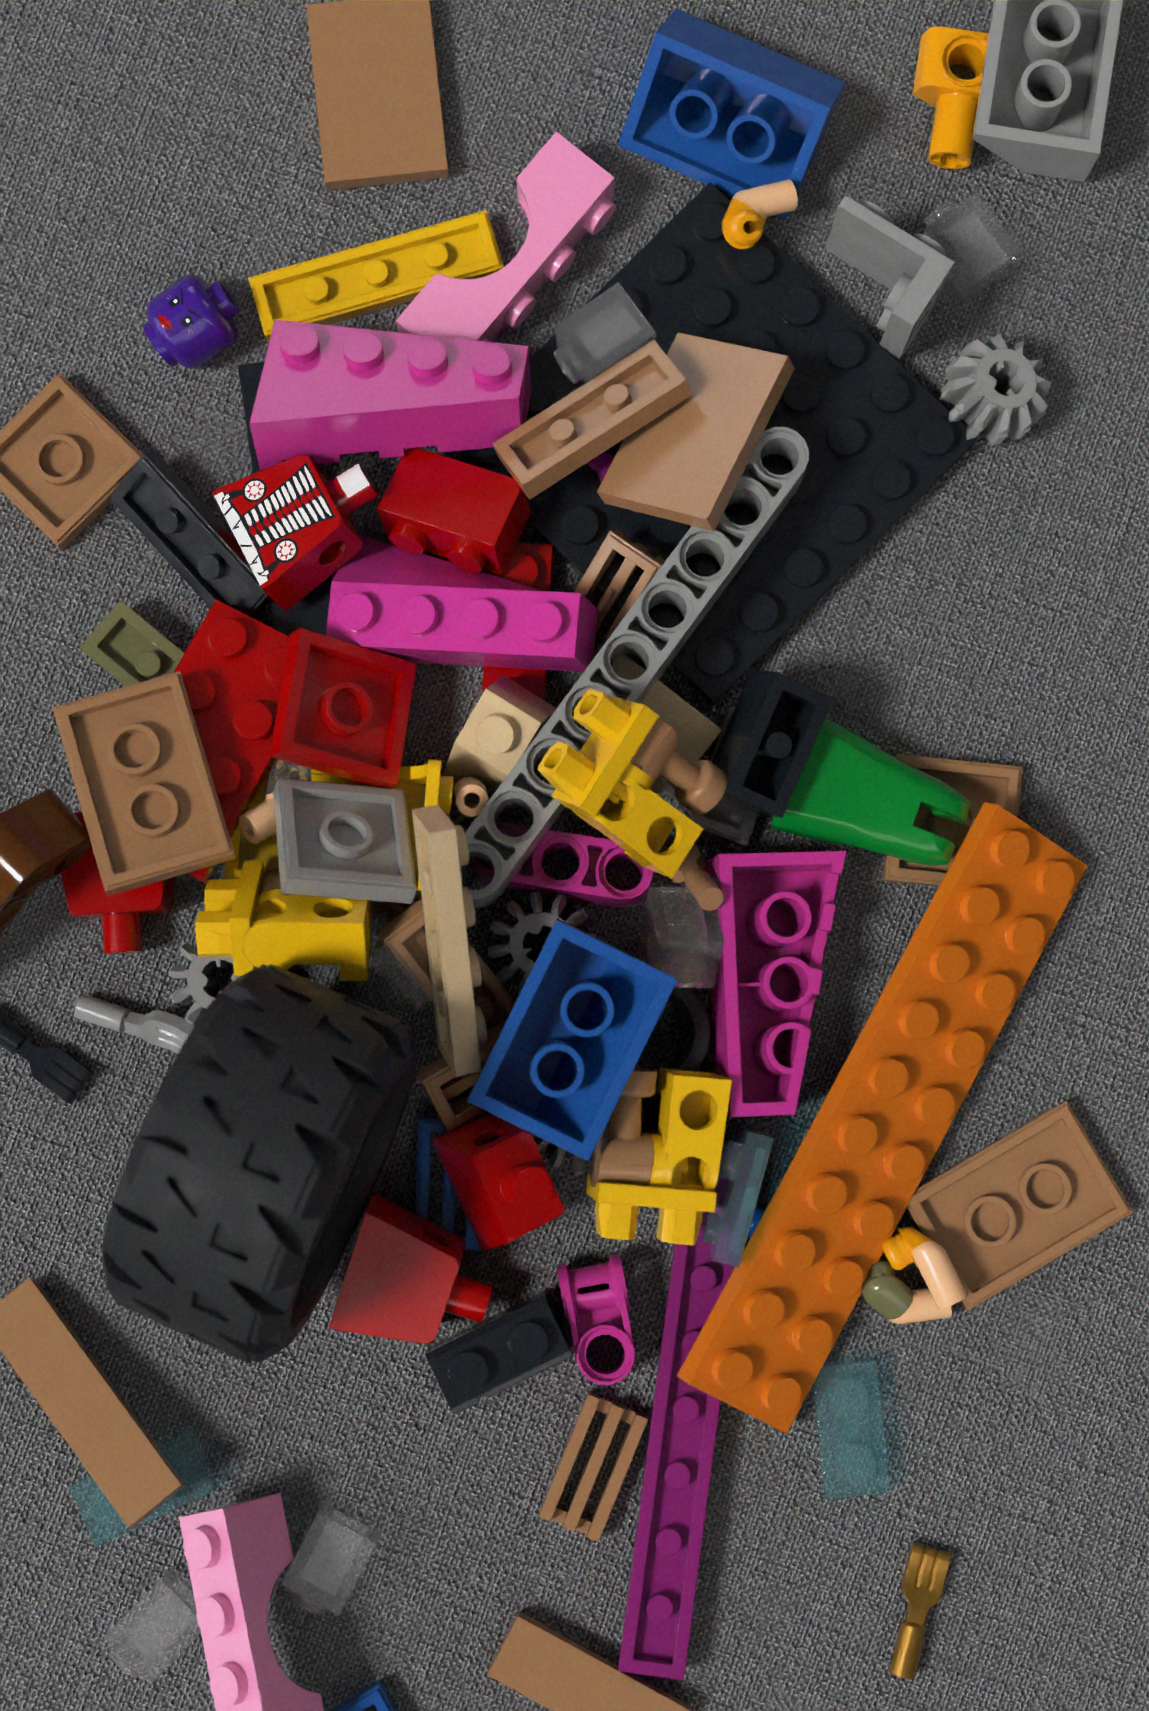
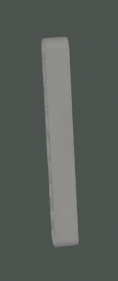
M773 427L765 430L730 498L727 507L732 504L749 506L755 512L757 520L746 526L732 523L723 513L715 531L694 526L690 527L465 832L469 850V861L481 859L488 862L494 869V877L486 888L469 890L474 908L490 905L501 896L564 810L565 806L551 797L556 788L551 784L541 781L536 776L534 769L536 764L544 758L549 748L558 741L568 744L580 752L592 733L580 729L572 718L574 709L584 693L592 689L612 697L641 704L794 496L801 484L809 461L808 446L805 439L797 431L788 427ZM770 454L782 455L791 462L793 470L784 475H775L763 466L761 459ZM698 553L708 554L717 560L720 570L709 577L699 576L688 568L686 560ZM661 603L671 604L680 610L684 620L675 627L663 628L651 620L648 612L654 606ZM633 654L644 662L647 670L639 678L626 680L618 677L613 672L611 663L619 655ZM511 807L527 811L533 820L530 830L519 837L506 836L496 827L498 816L504 810Z

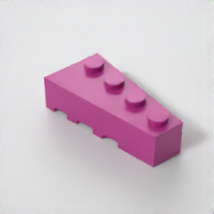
M275 320L249 423L259 468L264 470L299 454H309L310 457H313L316 464L341 462V454L379 451V458L404 456V451L410 448L436 446L439 453L494 448L492 443L527 420L531 399L529 346Z
M846 851L718 854L705 861L707 864L705 870L723 892L724 896L723 903L719 908L707 911L713 1072L732 1080L727 1117L795 1115L811 1036L809 1026L815 996L819 995L823 970H821L827 934L832 928L836 907L833 903L838 877L843 871Z

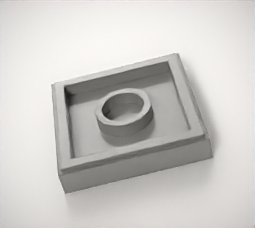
M277 778L273 799L281 893L412 904L417 891L404 790Z

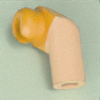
M790 179L737 192L733 196L722 220V233L725 240L734 248L748 249L761 238L763 234L762 229L767 217L795 211L798 206V197L793 182Z
M902 1227L897 1229L899 1234L891 1236L884 1241L882 1249L892 1269L902 1270L907 1265L914 1263L919 1269L938 1309L941 1310L952 1306L968 1296L946 1250L913 1227Z

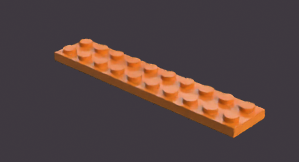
M988 802L983 803L677 1374L687 1384L786 1434L862 1293V1284L867 1281L871 1266L879 1261L884 1252L882 1249L884 1241L893 1235L1088 867L1085 863L1000 805Z

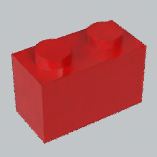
M416 447L404 451V456L401 457L377 507L387 538L401 550L412 554H422L424 551L447 558L453 565L464 571L480 573L482 570L501 576L504 574L531 513L528 497L514 478Z

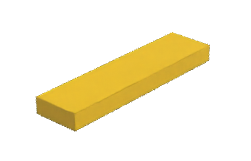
M484 210L252 276L248 280L267 342H270L275 320L330 325L411 302L436 273L456 279H476L491 275L504 268L488 212Z

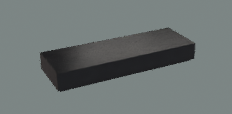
M156 451L144 453L110 495L111 501L210 608L215 600H218L255 619L272 598L260 587L236 538Z

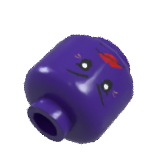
M188 274L150 300L147 306L149 321L143 325V329L155 350L171 367L180 363L188 369H198L236 342L238 336L237 328L232 317L237 315L240 309L230 292L219 280L209 286L201 277Z

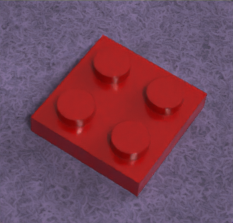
M304 628L294 631L290 634L269 757L378 788L390 789L397 786L417 664Z

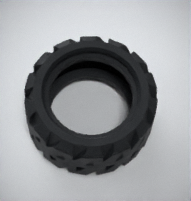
M263 964L230 982L204 1011L170 1066L137 1134L119 1180L106 1223L102 1245V1263L107 1291L111 1293L113 1299L117 1300V1304L248 1364L251 1361L255 1363L263 1361L288 1347L309 1319L331 1280L365 1210L400 1125L417 1066V1056L411 1029L406 1027V1023L273 964L269 966Z

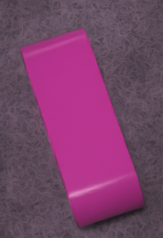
M496 822L497 829L509 837L522 836L531 828L529 826ZM548 830L509 883L506 890L524 893L539 891L543 896L556 898L558 894L566 896L568 900L617 908L631 907L639 903L647 895L653 878V871L639 865L624 853V849L610 839ZM560 850L571 853L579 864L577 872L566 880L550 878L542 868V863L548 854ZM480 859L470 860V866L475 877L483 884L489 885L494 877V870L486 868ZM624 860L633 863L641 873V882L629 891H620L613 888L605 877L606 869L612 863Z

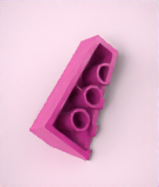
M359 534L363 541L361 550L338 569L331 582L326 636L412 663L584 672L594 657L598 609L581 593L542 591L488 573L467 572L456 567L451 562L423 553H408L393 544Z

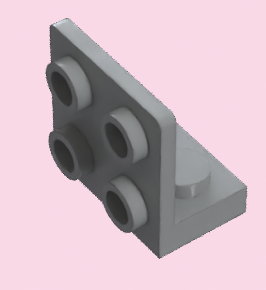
M844 196L836 209L826 249L892 290L883 307H885V310L876 327L884 331L880 345L899 363L937 304L955 262L946 257L943 247L932 238L923 234H914L912 236L892 224L890 216L878 205L866 200H861L858 203Z

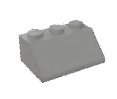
M994 0L972 139L1024 173L1085 182L1101 152L1123 0Z

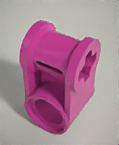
M620 1253L610 1255L608 1262L573 1269H570L566 1263L556 1265L566 1322L570 1323L576 1361L580 1371L588 1380L599 1385H611L621 1381L631 1371L634 1363L635 1349L628 1312L631 1310ZM604 1283L609 1284V1287L583 1293L578 1291L582 1287ZM600 1335H611L617 1338L624 1348L622 1362L616 1368L609 1371H601L594 1368L586 1356V1349L589 1343Z

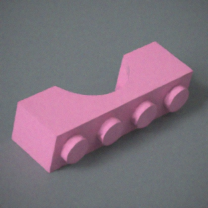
M556 131L516 178L518 202L527 218L529 229L525 242L515 258L499 271L476 279H456L436 273L396 320L398 332L495 342L508 325L513 329L518 328L527 319L536 305L537 299L533 295L548 278L552 282L559 280L576 257V251L573 250L576 244L587 231L593 236L596 235L613 215L616 205L613 203L615 177Z
M281 1493L239 1501L179 1517L184 1542V1554L188 1563L197 1610V1621L201 1631L210 1678V1689L216 1711H324L320 1693L311 1692L297 1686L285 1675L274 1656L269 1639L267 1620L270 1596L279 1575L294 1559Z

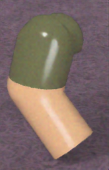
M879 1260L873 1264L868 1272L867 1281L862 1284V1295L865 1302L892 1323L908 1324L952 1317L951 1306L941 1310L938 1309L928 1288L911 1290L899 1278L895 1277V1270L892 1269L888 1261Z

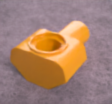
M935 26L928 28L921 35L912 95L935 108L928 161L937 167L955 170L971 165L974 147L972 137L989 33ZM953 65L966 66L974 72L976 78L969 80L958 78L951 72L949 67Z

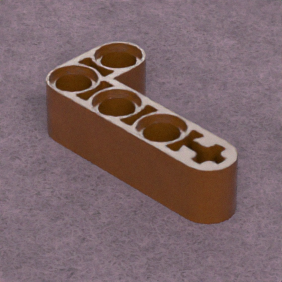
M51 789L43 791L0 813V935L37 887L68 870L92 847L87 827Z

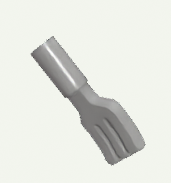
M85 994L79 997L74 1010V1018L116 1032H126L135 1035L149 1044L165 1048L177 1054L195 1026L194 1024H189L185 1019L165 1011L154 1010L146 1015L130 1011L128 1008Z

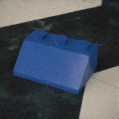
M676 8L655 33L617 146L706 185L711 182L718 190L734 196L741 190L790 179L793 182L798 196L823 142L846 82ZM790 212L779 214L777 216L787 219Z
M557 918L467 1102L588 1161L678 979Z

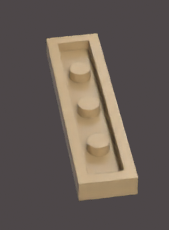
M439 805L412 809L438 1049L455 1077L481 1072L479 1046L486 1045L488 1040L483 1013L479 1006H474L473 987L481 986L482 981L480 964L474 948H468L466 927L475 925L474 904L469 889L462 887L460 866L468 865L469 863L468 844L462 826H454Z

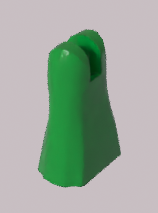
M825 717L783 818L773 817L771 829L814 840L856 847L915 864L928 866L948 865L957 846L933 832L912 826L920 809L940 818L958 823H966L972 803L949 784L894 757L858 734Z

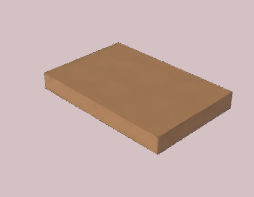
M344 0L306 4L326 189L337 190L448 178L449 172L430 0Z
M677 333L667 356L687 379L692 395L623 439L597 493L603 502L608 505L715 531L795 368L787 355Z
M180 671L52 707L107 896L236 859Z
M1067 1101L1057 1103L923 1182L917 1187L906 1208L918 1231L941 1245L949 1255L968 1294L965 1299L960 1301L967 1311L1134 1213Z

